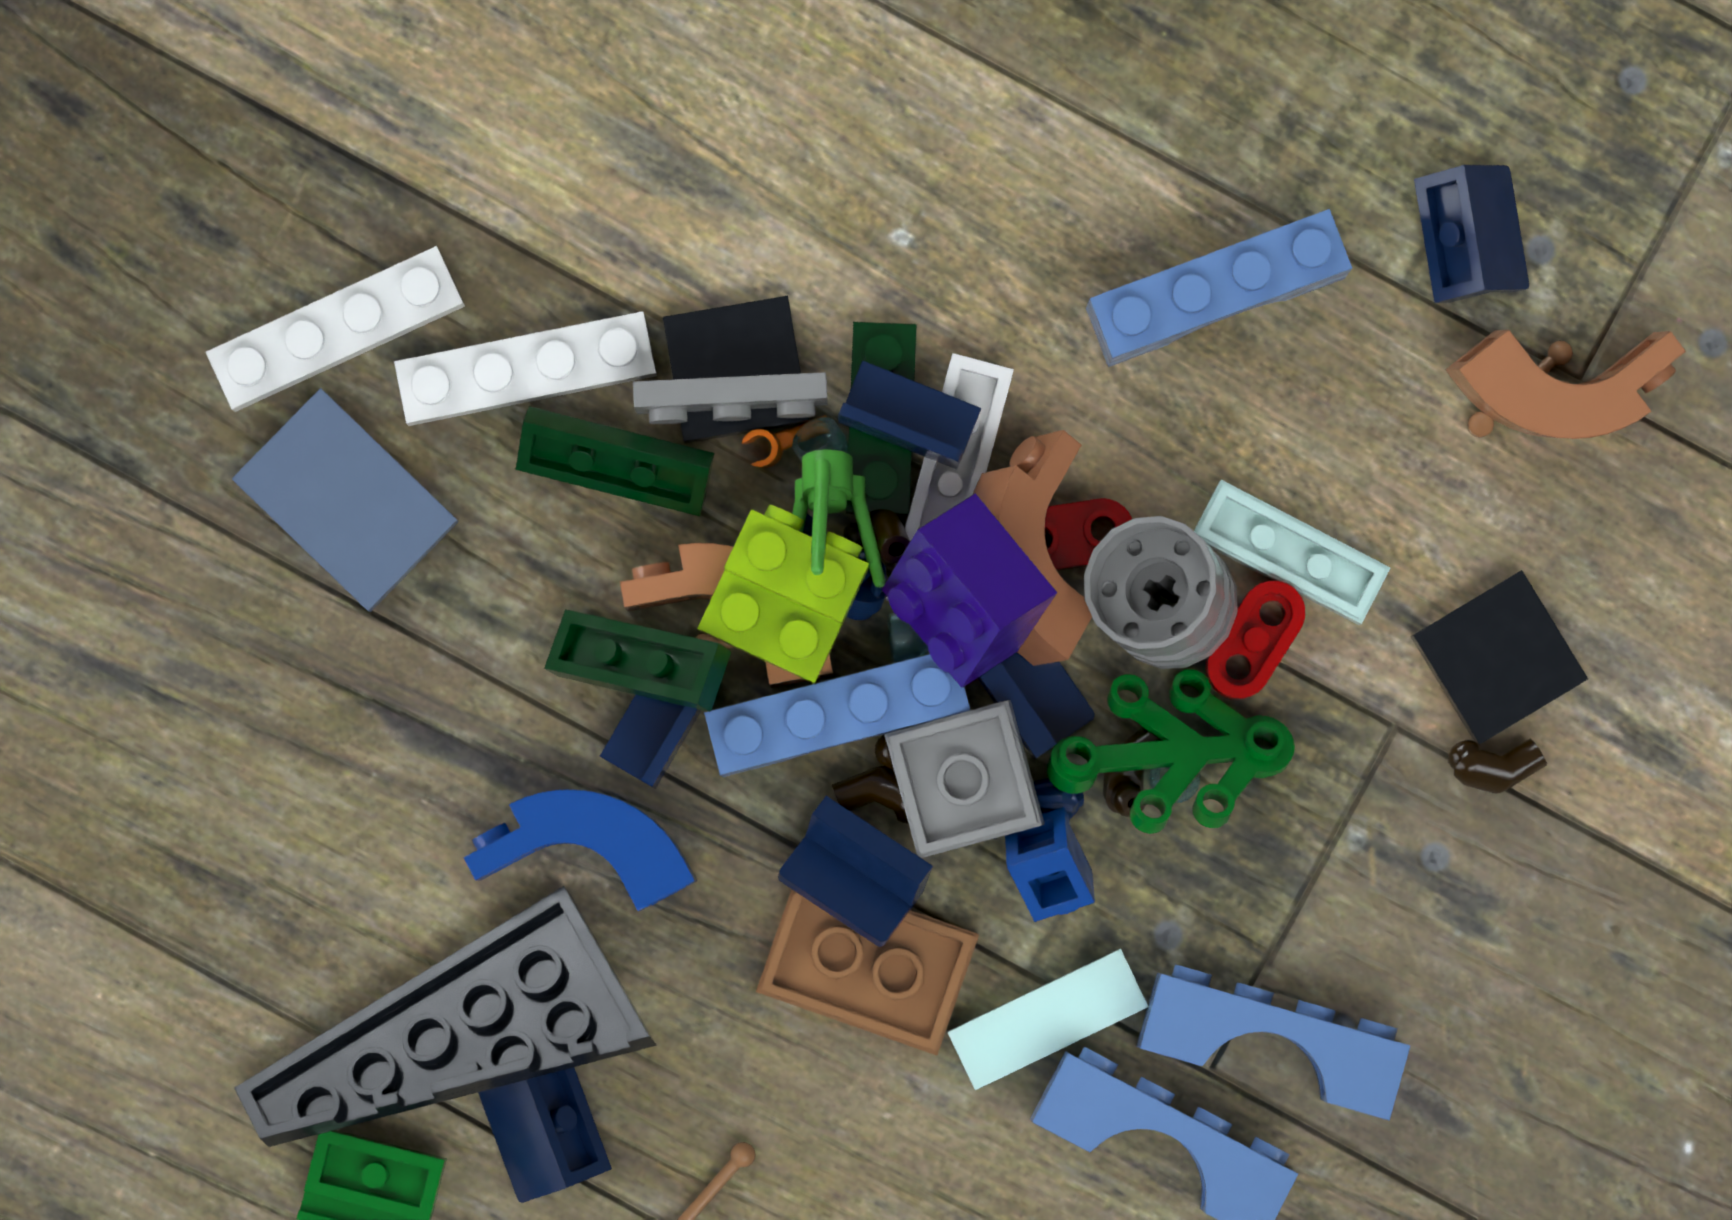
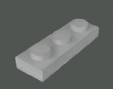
M826 372L633 381L635 411L637 414H649L650 424L687 422V412L713 411L714 421L751 419V409L777 408L778 418H804L815 416V406L828 405Z

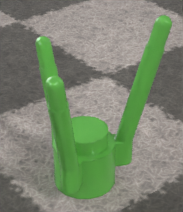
M823 449L806 453L802 456V478L795 480V502L792 514L804 520L800 532L803 533L807 510L809 508L813 511L811 572L814 575H820L824 570L827 514L845 510L847 500L852 502L873 584L879 588L883 587L886 579L865 499V477L853 475V457L846 452Z

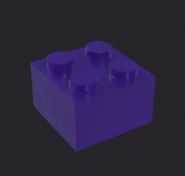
M976 493L916 531L882 588L896 616L911 625L928 646L929 653L935 664L943 671L949 672L961 688L1018 652L1057 594V591Z

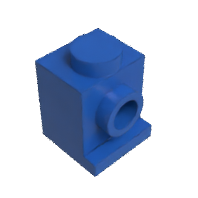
M1065 807L1042 814L1045 825L1005 835L1007 869L1034 922L1058 914H1068L1080 907L1095 903L1092 869L1069 824V815Z

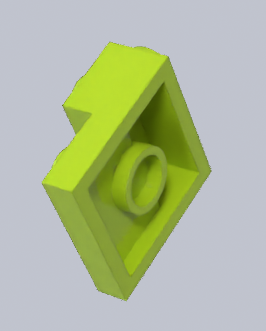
M770 504L764 515L751 509L697 629L815 684L866 576L869 563L858 558L863 547L835 533L827 532L824 570L820 575H814L811 572L812 537L800 532L804 520Z

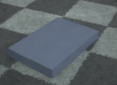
M321 388L232 478L248 496L368 612H371L459 522Z

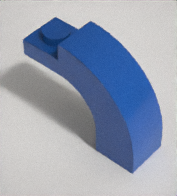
M573 789L541 792L509 804L520 828L510 832L507 824L503 823L486 831L472 840L477 851L463 857L474 879L481 881L545 847L557 844L582 845L603 856L613 866L637 911H642L697 882L677 844L655 820L624 801L608 795Z

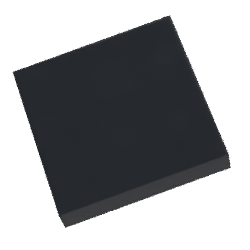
M788 296L663 317L673 380L801 374ZM777 408L751 409V419L714 421L713 411L687 412V422L681 423L683 441L686 444L749 433L756 429L768 430L809 422V417L778 418Z
M1522 570L1410 636L1467 731L1478 745L1588 680V677Z

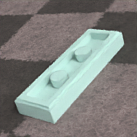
M1223 480L1219 481L1194 529V532L1213 550L1273 581H1281L1291 585L1300 595L1357 625L1362 624L1390 570V567Z
M1118 949L951 1029L947 1033L974 1089L977 1090L1149 1006L1122 950Z

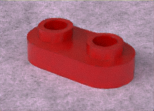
M1107 498L1048 506L1045 517V530L1051 535L1052 544L1047 550L1055 569L1060 571L1086 567L1093 549L1100 543L1091 534L1092 522L1104 518L1109 520L1114 528L1132 520L1128 510L1117 501Z
M1266 581L1256 585L1245 595L1238 606V612L1228 638L1206 660L1207 678L1213 689L1220 695L1230 699H1245L1261 691L1267 684L1305 621L1304 601L1295 588L1281 581ZM1272 602L1281 608L1283 617L1278 625L1269 626L1261 620L1260 609L1263 604ZM1241 656L1247 661L1249 672L1244 679L1236 680L1228 675L1226 662L1230 657Z

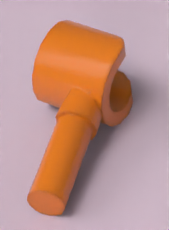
M823 415L789 430L785 429L777 433L762 429L752 430L744 436L742 444L746 445L755 442L760 437H766L772 447L770 455L766 459L756 461L751 465L768 468L779 462L783 455V450L832 428L828 417Z

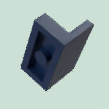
M1461 165L1414 179L1434 303H1451L1490 292H1518L1529 288V278L1511 171L1507 165Z
M862 360L847 400L842 404L838 419L841 424L957 470L981 408Z
M1016 652L977 678L995 704L1011 700L1022 743L1033 760L1053 748L1057 742L1070 736L1095 717L1094 711L1060 662L1033 666Z
M635 695L600 757L656 789L702 710Z
M825 796L812 813L805 837L780 868L778 879L876 946L882 947L887 943L923 894L933 866L828 796Z
M574 1067L478 1092L519 1202L524 1203L560 1191L612 1169Z

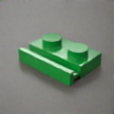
M338 1130L318 1134L304 1187L305 1192L296 1220H431L447 1158Z

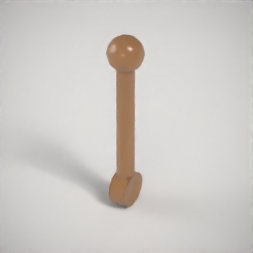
M1562 340L1553 342L1548 348V356L1537 366L1545 373H1548L1556 365L1567 364L1573 355L1570 344ZM1477 412L1468 419V431L1474 437H1485L1493 430L1495 420L1483 412Z
M746 1142L734 1145L730 1152L731 1159L677 1220H694L740 1167L750 1166L754 1162L756 1155L752 1145Z

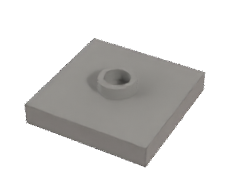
M1011 700L884 734L917 856L920 858L1045 825Z

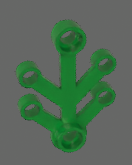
M1187 669L1175 676L1169 691L1170 702L1177 710L1183 713H1196L1224 736L1203 737L1149 699L1148 686L1140 677L1124 674L1117 677L1111 685L1107 696L1110 710L1121 718H1131L1162 741L1095 746L1089 739L1081 736L1066 737L1054 746L1047 764V774L1052 784L1059 790L1070 794H1078L1089 790L1099 773L1170 767L1153 789L1143 790L1136 796L1130 810L1132 824L1141 832L1153 834L1165 828L1171 815L1172 807L1207 764L1233 762L1218 784H1208L1199 790L1192 807L1193 815L1201 825L1207 828H1219L1228 822L1234 809L1235 801L1254 777L1267 778L1277 775L1287 768L1294 755L1295 744L1291 732L1277 719L1263 715L1245 718L1210 693V682L1200 671ZM1184 685L1192 686L1197 689L1200 696L1195 698L1188 697L1181 692L1180 687ZM1122 690L1131 691L1137 696L1138 701L1133 703L1126 702L1119 697L1118 692ZM1254 738L1266 740L1274 748L1269 750L1262 749L1255 744ZM1066 754L1080 755L1087 760V763L1084 765L1073 764L1068 760ZM1208 799L1216 800L1223 806L1224 811L1219 813L1211 812L1205 807L1203 801ZM1143 805H1153L1159 809L1161 816L1150 818L1142 812L1140 807Z

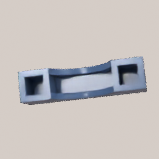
M1327 209L1089 299L1086 310L1108 367L1167 346L1187 334L1233 315L1266 304L1287 301L1341 281L1352 270V266L1331 211Z
M929 654L719 708L711 712H704L720 776L726 777L784 762L823 749L970 711L965 687L961 688L949 672L940 669Z
M1176 964L1172 976L1161 973L1156 974L1148 1002L1149 1007L1145 1013L1136 1047L1203 1066L1221 1045L1237 1036L1253 1032L1278 1034L1297 1045L1308 1057L1318 1079L1320 1100L1390 1121L1410 1045L1394 1041L1398 1028L1360 1018L1357 1030L1334 1024L1335 1010L1298 1000L1295 1012L1271 1005L1273 992L1238 982L1233 994L1209 987L1211 974Z
M1083 1047L1079 1057L1067 1051L1064 1052L1030 1118L1033 1123L1088 1152H1091L1111 1136L1128 1130L1148 1129L1165 1133L1178 1140L1188 1150L1196 1163L1201 1180L1200 1209L1204 1213L1217 1220L1276 1219L1298 1176V1173L1284 1166L1290 1154L1256 1136L1250 1148L1227 1136L1233 1124L1199 1106L1193 1118L1170 1106L1175 1096L1174 1093L1143 1077L1140 1078L1136 1087L1127 1084L1113 1076L1118 1066L1117 1063L1086 1047Z

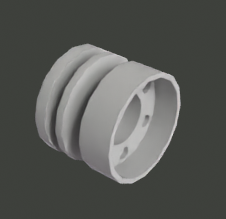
M1163 516L1134 518L1110 530L1093 549L1084 573L1085 602L1095 624L1137 661L1160 669L1189 667L1211 656L1228 638L1238 612L1237 586L1227 564L1186 524ZM1162 592L1170 595L1175 593L1179 597L1174 607L1166 604L1161 606L1157 600Z

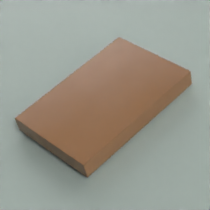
M791 890L756 992L937 1056L979 934L910 910L887 943L879 947L794 890Z

